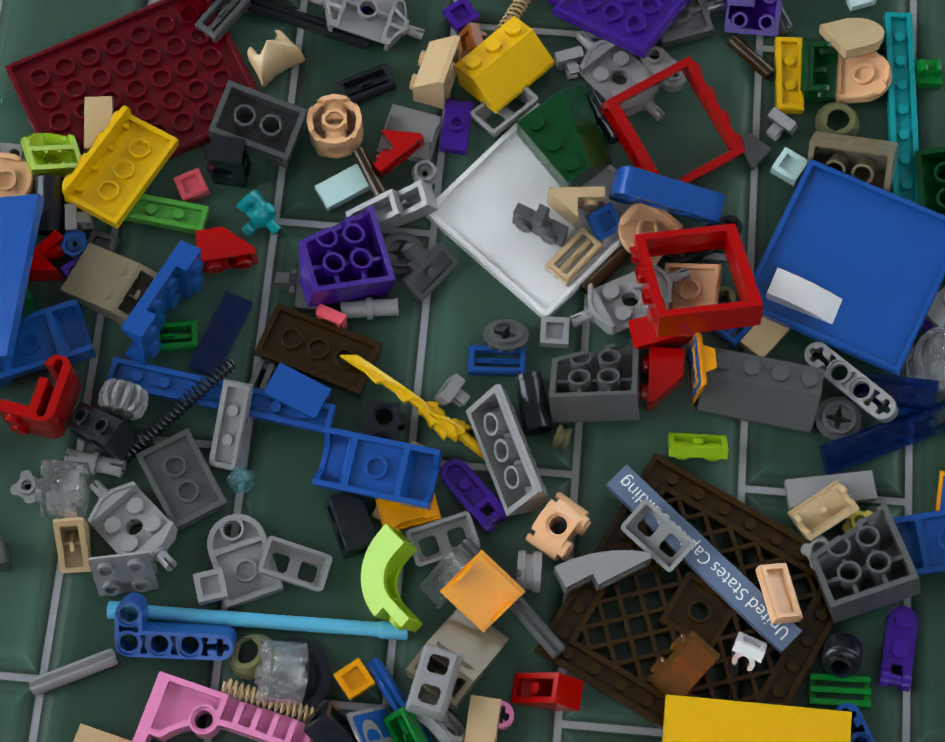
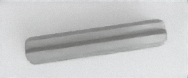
M113 648L31 678L29 680L31 692L34 695H39L118 664L117 654Z

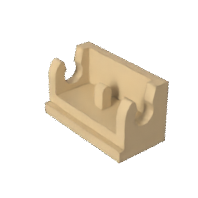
M835 480L787 513L801 535L808 541H812L860 508L849 497L846 487Z

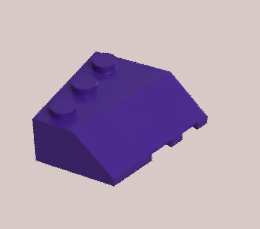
M373 205L366 208L364 212L354 217L351 215L343 219V222L331 228L327 227L300 240L298 243L300 283L307 307L365 299L366 297L385 296L389 294L396 280Z

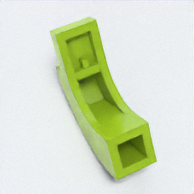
M385 524L371 541L363 559L361 569L363 596L368 608L375 617L389 621L400 631L406 629L415 633L423 623L400 598L398 578L402 567L415 553L417 548L399 529Z

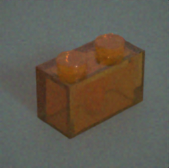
M693 630L687 637L681 634L670 646L674 652L667 660L661 656L650 670L654 674L649 681L665 695L686 696L717 661L720 654Z

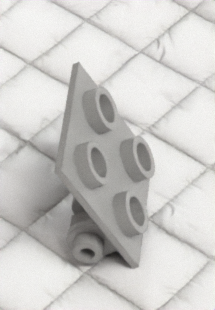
M149 550L88 558L99 596H115L123 593L146 592L159 589L156 578L157 564L156 562L152 563Z

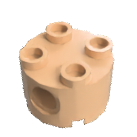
M330 94L322 96L313 107L309 108L306 121L311 145L316 153L321 157L337 159L352 155L353 150L362 143L364 134L359 106L351 102L350 98L345 95Z
M558 492L555 496L558 501L555 502L551 499L531 527L535 534H527L526 541L554 561L559 558L565 561L575 547L572 545V542L577 534L582 537L592 522L588 518L589 512L563 493ZM557 523H567L566 531L562 534L553 533V528Z

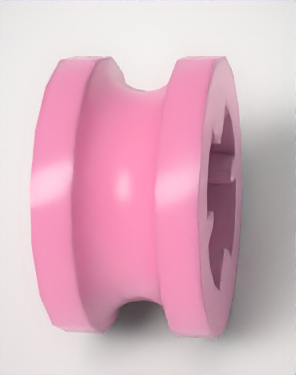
M502 701L501 708L505 709V715L509 716V719L507 721L503 719L502 723H499L498 730L500 731L509 728L514 719L513 708L505 701Z

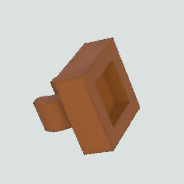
M469 22L457 35L461 37V58H464L487 37L486 32L480 31L479 23Z

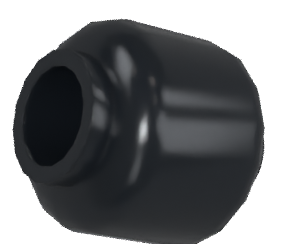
M839 632L828 636L824 642L821 658L823 668L829 674L840 678L851 677L856 674L861 667L862 644L857 637L850 633Z

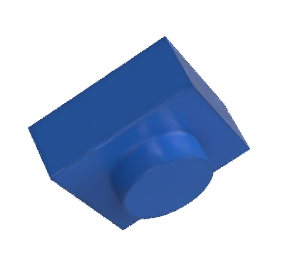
M612 202L604 204L585 216L596 239L599 241L618 231L620 218Z

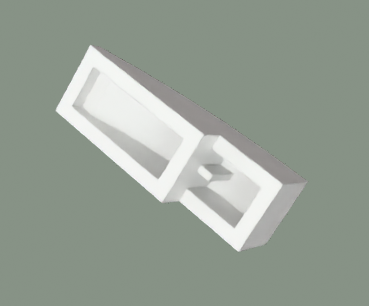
M777 268L766 294V299L829 324H833L843 300L824 288L780 268Z

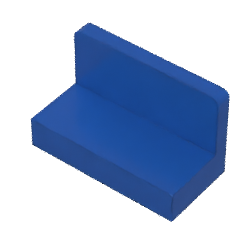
M279 363L264 389V394L311 419H316L324 403H327L330 399L332 389Z

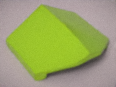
M33 133L28 137H23L20 141L32 174L65 177L68 174H72L78 166L81 153L74 135L62 136L53 133Z

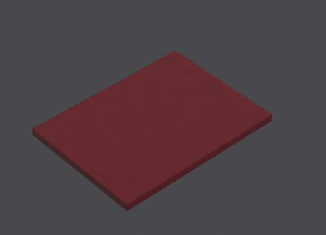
M160 0L4 66L34 132L53 133L62 136L74 135L81 156L87 153L84 149L85 97L112 96L114 112L119 111L125 105L130 108L133 116L177 138L179 146L168 159L170 160L211 142L208 130L228 80L257 91L259 90L228 31L215 43L211 37H207L202 31L196 29L194 24L214 3L213 0ZM219 12L206 24L207 27L215 20Z

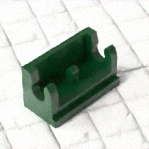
M803 41L800 90L806 103L836 100L838 51L835 48H831V42Z

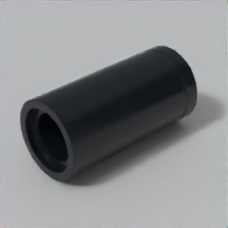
M40 175L35 177V194H40L44 197L38 235L49 236L55 229L61 235L64 234V195L62 192L64 178L62 176Z
M532 371L517 375L513 380L524 434L527 436H537L550 432L553 426L542 373Z

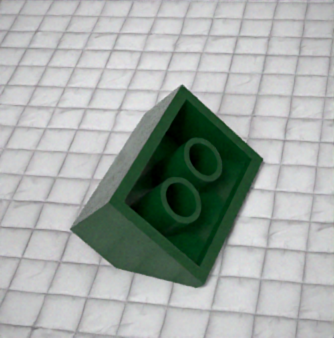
M945 146L915 151L919 205L945 215Z

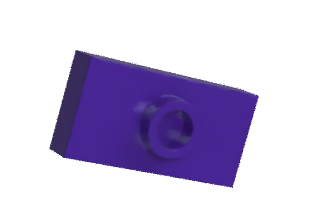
M447 99L439 152L466 155L472 123L470 113L474 109V102Z

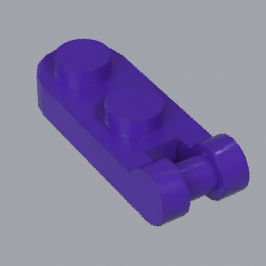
M452 459L442 466L441 481L464 509L470 513L471 517L485 534L491 533L495 529L494 525L499 521L504 522L510 517L506 516L502 503L465 462ZM489 505L493 512L486 517L482 510Z
M898 606L887 616L877 681L878 686H897L899 690L909 692L912 683V667L918 630V617L909 607ZM891 666L901 668L900 675L891 673Z

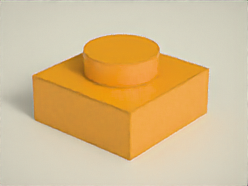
M359 658L333 674L349 701H352L376 685Z

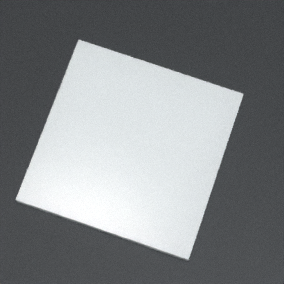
M537 103L530 111L524 114L521 118H523L532 110L537 108L540 104ZM515 123L436 198L439 210L425 217L540 318L541 316L552 317L580 289V284L623 245L618 231L601 240L603 248L567 286L563 285L559 278L556 279L551 271L545 270V265L562 247L556 244H547L540 236L532 232L525 233L512 223L513 211L518 202L537 211L539 204L549 207V217L569 227L564 245L582 227L595 237L585 216L593 211L578 209L577 228H574L547 204L549 187L561 186L517 135V123ZM609 165L581 187L605 186L606 197L604 204L612 202L619 218H621L622 214L629 207L638 203L622 204L608 198L615 170H617L612 165ZM583 237L559 261L556 267L559 269L587 239ZM591 244L564 274H567L594 245Z

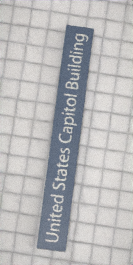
M625 465L606 484V488L631 512L644 499H647L693 539L695 546L682 561L780 654L802 632L794 622L772 625L762 592L628 465ZM647 514L641 520L653 533L660 525L659 521L651 514ZM669 534L663 541L675 554L682 547V542L673 534Z

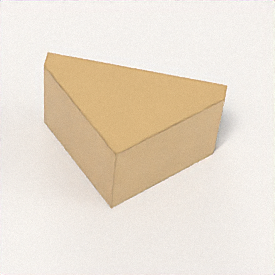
M85 518L53 519L52 523L61 574L91 572L88 558L91 557V527Z

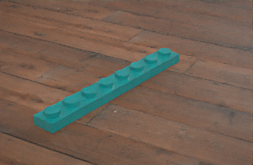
M885 12L883 16V29L885 32L884 54L892 70V81L886 91L888 141L899 142L891 193L919 204L915 151L919 150L912 13Z

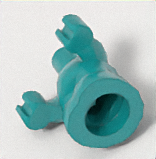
M258 189L251 191L237 204L236 207L246 213L251 219L241 229L247 237L251 236L259 228L267 227L273 235L282 229L275 220V207L263 198Z

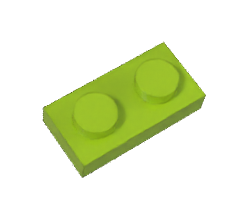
M668 432V455L682 460L704 458L708 461L728 459L729 448L726 435Z

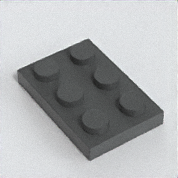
M189 428L136 454L168 519L177 527L178 531L228 506Z

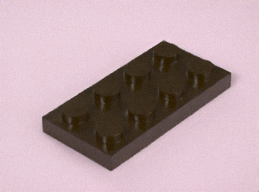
M277 303L254 354L256 357L276 365L282 363L309 378L361 397L369 377L342 359L340 355H359L375 366L383 344Z

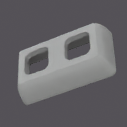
M526 86L524 91L516 97L525 106L516 113L505 106L497 113L505 121L495 129L485 122L486 119L495 113L486 107L484 102L473 109L470 114L492 137H497L537 104L538 96Z
M644 499L621 525V530L645 552H649L652 558L668 572L673 571L695 546L693 539L647 499ZM647 514H651L660 523L658 529L650 537L645 536L638 529V524ZM669 534H673L682 542V547L673 557H669L660 549V544Z
M464 511L408 529L406 536L417 548L413 554L416 565L423 567L460 555L458 547L453 548L447 536L449 531L457 528H462L466 538H470L479 548L480 541L470 513ZM434 537L437 541L439 552L428 557L423 556L419 545L420 540Z
M269 536L258 570L263 575L314 592H320L324 589L333 558L329 554L275 536ZM277 553L288 557L289 563L286 572L280 573L270 569L269 564L273 554ZM302 563H307L317 568L314 582H307L298 578V572Z
M430 644L423 646L405 705L406 711L438 721L445 720L462 664V654ZM432 655L449 659L450 663L445 675L428 671L427 666ZM427 684L441 690L436 705L419 701L418 696L422 685Z

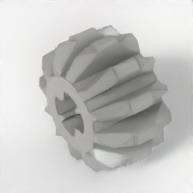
M111 378L105 381L103 387L100 388L97 402L99 404L98 407L107 414L113 415L115 418L119 417L124 420L135 421L142 418L144 412H146L149 396L148 392L141 388L140 385H136L131 381H125L122 378L119 380Z

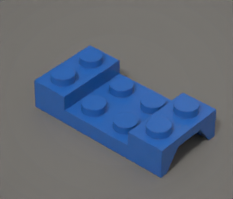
M180 240L123 323L121 331L133 340L125 353L126 357L146 366L151 357L155 358L161 349L159 331L166 321L167 313L170 309L176 308L180 297L190 300L195 292L198 293L204 285V262H202L200 248Z
M77 298L35 311L20 320L13 359L0 360V388L13 384L12 379L46 369V360L54 355L67 357L72 365L97 357L82 307Z
M325 426L322 458L319 469L313 477L312 484L317 488L362 495L430 511L443 453L439 449Z
M945 510L894 517L895 524L918 576L923 577L927 574L945 572Z

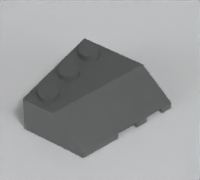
M630 339V344L616 347L615 343L604 345L605 350L594 353L584 350L552 358L549 387L552 423L631 421L640 419V349H634L632 339Z
M886 501L879 505L877 511L857 521L855 527L844 535H838L810 555L818 583L834 623L921 594L919 576Z

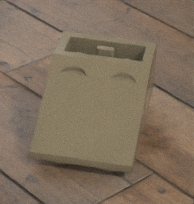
M89 243L60 291L73 299L77 298L80 303L122 326L158 273L136 261Z
M459 609L453 612L426 643L458 652L463 656L449 708L454 712L458 710L510 640L492 625L483 633ZM422 649L406 668L407 676L412 680L415 676ZM432 655L427 669L430 672L445 675L450 661L448 658ZM427 684L422 685V688L439 699L441 693L439 688Z

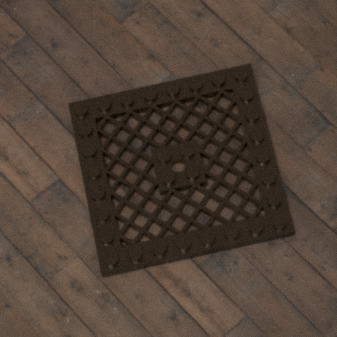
M654 452L640 477L662 498L664 494L669 496V499L664 500L669 505L676 504L678 513L687 522L702 519L705 532L700 534L705 539H708V542L716 549L714 537L728 534L731 547L718 551L723 556L734 554L736 568L746 578V572L755 570L759 565L786 563L801 573L791 576L792 582L806 579L810 593L797 596L798 602L812 600L805 610L801 621L794 622L802 632L785 648L774 667L770 653L777 650L770 646L766 647L764 654L767 670L754 673L753 671H747L749 659L742 656L738 660H743L747 674L732 678L728 663L732 662L733 656L726 657L722 642L736 639L739 631L749 636L757 634L758 639L765 643L766 640L754 628L741 631L737 619L740 615L697 574L688 570L682 580L679 566L687 565L683 561L673 570L676 582L662 585L658 571L665 569L660 564L656 565L655 560L652 558L649 567L642 568L620 579L632 578L635 592L621 595L617 581L612 583L615 596L605 599L602 598L610 585L596 591L593 583L590 581L570 591L549 625L550 630L564 644L565 650L558 657L552 658L538 644L534 653L577 679L584 681L590 687L662 730L665 695H687L693 697L694 693L707 690L709 698L716 699L713 689L728 685L732 698L731 701H754V703L788 706L834 624L820 585L816 591L814 581L818 583L815 571L810 567V561L807 556L801 553L802 545L805 543L810 544L811 542ZM624 504L594 553L611 550L644 551L641 547L632 549L635 542L621 530V525L632 513ZM683 505L696 513L685 515ZM709 520L722 528L711 530ZM642 521L638 524V529L648 537L647 531L651 530ZM735 535L748 543L737 545ZM662 542L660 544V549L667 548L669 557L675 555L665 543ZM754 549L757 563L743 565L740 552ZM761 550L774 557V559L764 561ZM653 573L656 587L641 590L638 576ZM755 584V586L759 590H761L760 584ZM678 588L667 605L664 591ZM658 593L662 607L647 610L643 596ZM638 598L641 612L626 615L623 601ZM617 603L621 617L606 620L602 606ZM697 604L704 606L708 613L707 617L701 620L694 618L691 614V607ZM597 608L600 622L587 624ZM663 613L658 624L665 628L652 630L649 616ZM643 618L647 632L632 635L628 621ZM731 619L735 633L721 636ZM623 623L626 637L611 641L608 626ZM602 628L606 642L590 645L587 631ZM581 633L585 645L577 641ZM669 633L673 648L658 651L655 637ZM676 634L691 642V644L679 646ZM649 638L653 653L638 656L634 642ZM628 643L632 658L617 661L613 647ZM716 645L720 659L706 662L702 650L711 654ZM608 648L611 661L595 651ZM696 649L699 664L685 667L681 652ZM675 654L679 669L664 672L660 657ZM655 659L658 674L643 677L639 662ZM634 664L637 676L623 669L622 666ZM722 665L726 679L712 683L708 668ZM702 670L705 685L691 688L687 673ZM681 674L685 689L670 693L666 678ZM768 676L759 692L755 679ZM660 680L663 692L647 682ZM749 680L753 695L738 699L734 684Z

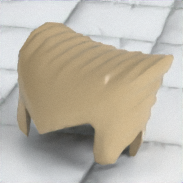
M275 30L277 34L275 40H266L260 54H257L252 47H249L247 50L249 61L264 88L279 73H283L284 70L303 63L305 60L301 50L281 30Z

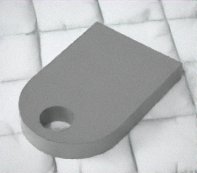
M232 514L223 517L214 524L207 538V550L213 569L222 567L224 570L229 599L224 600L227 610L284 591L281 580L259 572L258 567L267 543V537L260 523L244 514ZM230 524H238L241 527L240 534L234 538L225 535V529ZM272 555L269 567L278 572Z

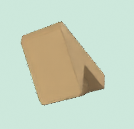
M605 186L549 187L547 204L574 228H577L578 209L595 211L603 206L606 197Z

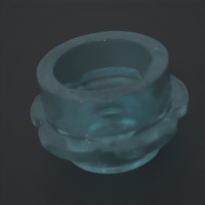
M237 467L228 475L227 483L235 493L249 491L255 485L253 479L255 473L253 470L248 471L246 467Z

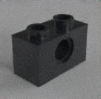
M212 134L210 144H206L204 148V160L208 163L207 172L211 173L213 183L246 188L252 164L246 139Z

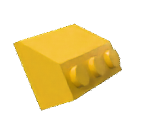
M513 16L456 63L455 69L459 85L481 103L484 102L486 107L497 114L521 94L526 86L529 87L553 67L555 61L533 29Z

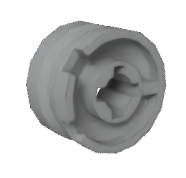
M518 550L516 582L524 590L540 593L542 551H534L533 554H529L526 550Z

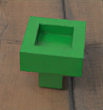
M914 59L916 89H940L943 84L941 59Z

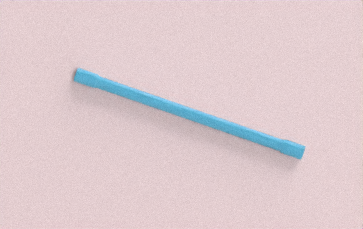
M121 601L108 602L107 619H115V610ZM125 605L128 613L138 614L136 607ZM148 605V620L220 624L234 627L370 636L403 641L408 639V630L403 629L400 631L389 621L373 622Z

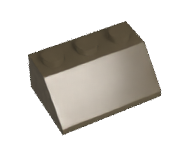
M815 131L809 142L807 164L810 159H813L890 192L895 173L899 142Z

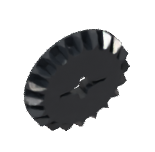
M285 637L274 641L276 656L273 666L261 678L253 680L256 693L261 688V696L267 690V698L273 692V699L278 694L279 701L283 696L285 697V703L289 698L291 699V704L296 700V708L302 702V709L307 704L308 711L312 706L314 708L319 706L327 696L332 683V669L325 652L314 642L301 637ZM285 662H288L290 669H293L295 673L300 671L301 675L297 677L300 691H297L295 684L293 685L291 681L285 682L284 679L288 677V669Z

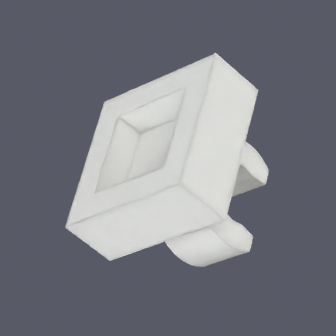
M739 631L732 651H734L732 664L736 665L738 658L742 656L749 659L747 671H752L756 661L761 663L766 652L767 643Z

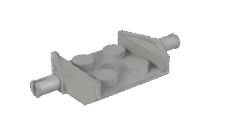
M307 0L325 8L328 31L332 32L333 27L376 41L384 44L383 50L388 51L402 38V35L422 40L425 29L409 25L410 20H407V8L404 0ZM369 6L375 13L365 15L360 8Z
M584 30L581 31V34L580 32L577 34L576 40L586 48V54L579 66V74L599 92V95L605 101L653 76L631 52L604 39L597 42L593 41ZM620 75L625 77L627 82L618 85L613 82L612 78ZM661 83L622 103L620 106L625 115L630 116L647 110L656 121H659L660 118L662 119L665 112L654 100Z
M652 263L666 310L673 309L672 289L675 288L676 283L690 278L689 271L684 267L670 274ZM635 271L594 288L592 283L588 284V307L586 310L570 316L573 326L576 327L590 320L592 324H597L605 333L614 335L628 329V322L630 320L647 316L649 307L642 302L641 289L643 287L642 284H637ZM629 298L638 300V303L634 306L623 304Z
M94 480L97 487L91 483L89 488L99 497V500L88 518V522L117 554L149 550L152 562L159 561L166 571L173 570L168 562L174 568L177 562L168 554L167 550L176 540L178 529L174 523L152 503L134 481L108 490L100 480ZM143 524L139 533L135 535L129 534L132 526Z

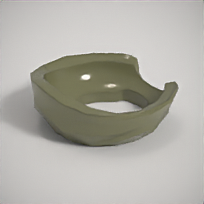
M830 102L818 110L815 117L817 131L856 136L860 129L856 111L843 102ZM835 110L844 111L849 117V124L838 131H834L827 126L828 116Z
M262 634L244 636L236 642L235 649L230 656L229 662L234 674L246 680L261 678L273 666L276 646L272 639ZM252 639L258 646L257 656L251 662L241 663L238 658L240 646L245 641Z

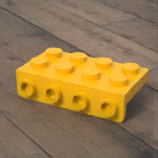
M123 105L119 111L113 113L106 129L97 134L93 146L80 157L78 166L72 174H68L64 178L62 192L65 201L69 204H74L84 212L118 229L179 146V140L133 116L130 108Z

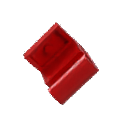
M62 355L51 356L45 362L46 368L56 382L55 387H53L48 378L40 376L29 406L4 399L0 400V415L12 432L23 436L32 433L51 439H58L65 434L67 427L64 424L73 413L82 383L69 359Z

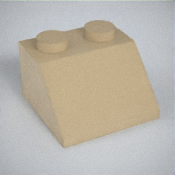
M454 35L430 41L427 50L421 51L418 60L420 69L418 74L414 73L412 75L409 89L413 90V101L445 109L447 99L457 76L455 64L461 60L460 36Z

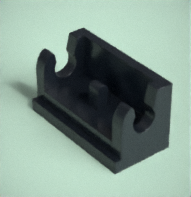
M347 492L329 495L324 506L342 558L346 559L366 552L376 534L362 495Z

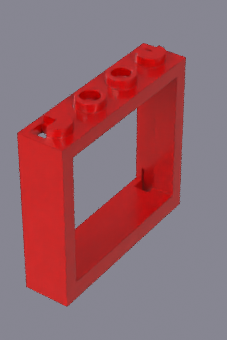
M688 56L606 100L600 110L633 167L660 175L620 105L672 76L683 72L728 149V152L677 179L692 184L739 158L745 152L742 137L735 133L730 125L731 121L728 113L721 109L717 103L714 89L710 85L707 86L703 79L700 65L697 62H693L691 56Z
M735 223L635 234L634 246L630 247L631 263H636L637 284H642V302L649 307L647 311L648 322L654 325L657 337L761 324L763 302ZM723 248L740 301L666 310L650 257Z

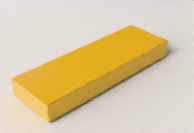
M775 37L774 40L775 107L784 114H803L804 97L800 90L803 38Z

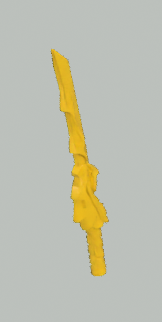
M340 355L349 364L364 372L376 385H384L394 392L403 403H410L417 409V414L422 415L426 419L429 428H433L443 441L446 439V436L454 442L459 440L485 461L478 441L468 433L472 429L471 425L465 424V421L457 420V418L450 419L446 417L444 410L438 407L439 402H425L415 393L359 355Z

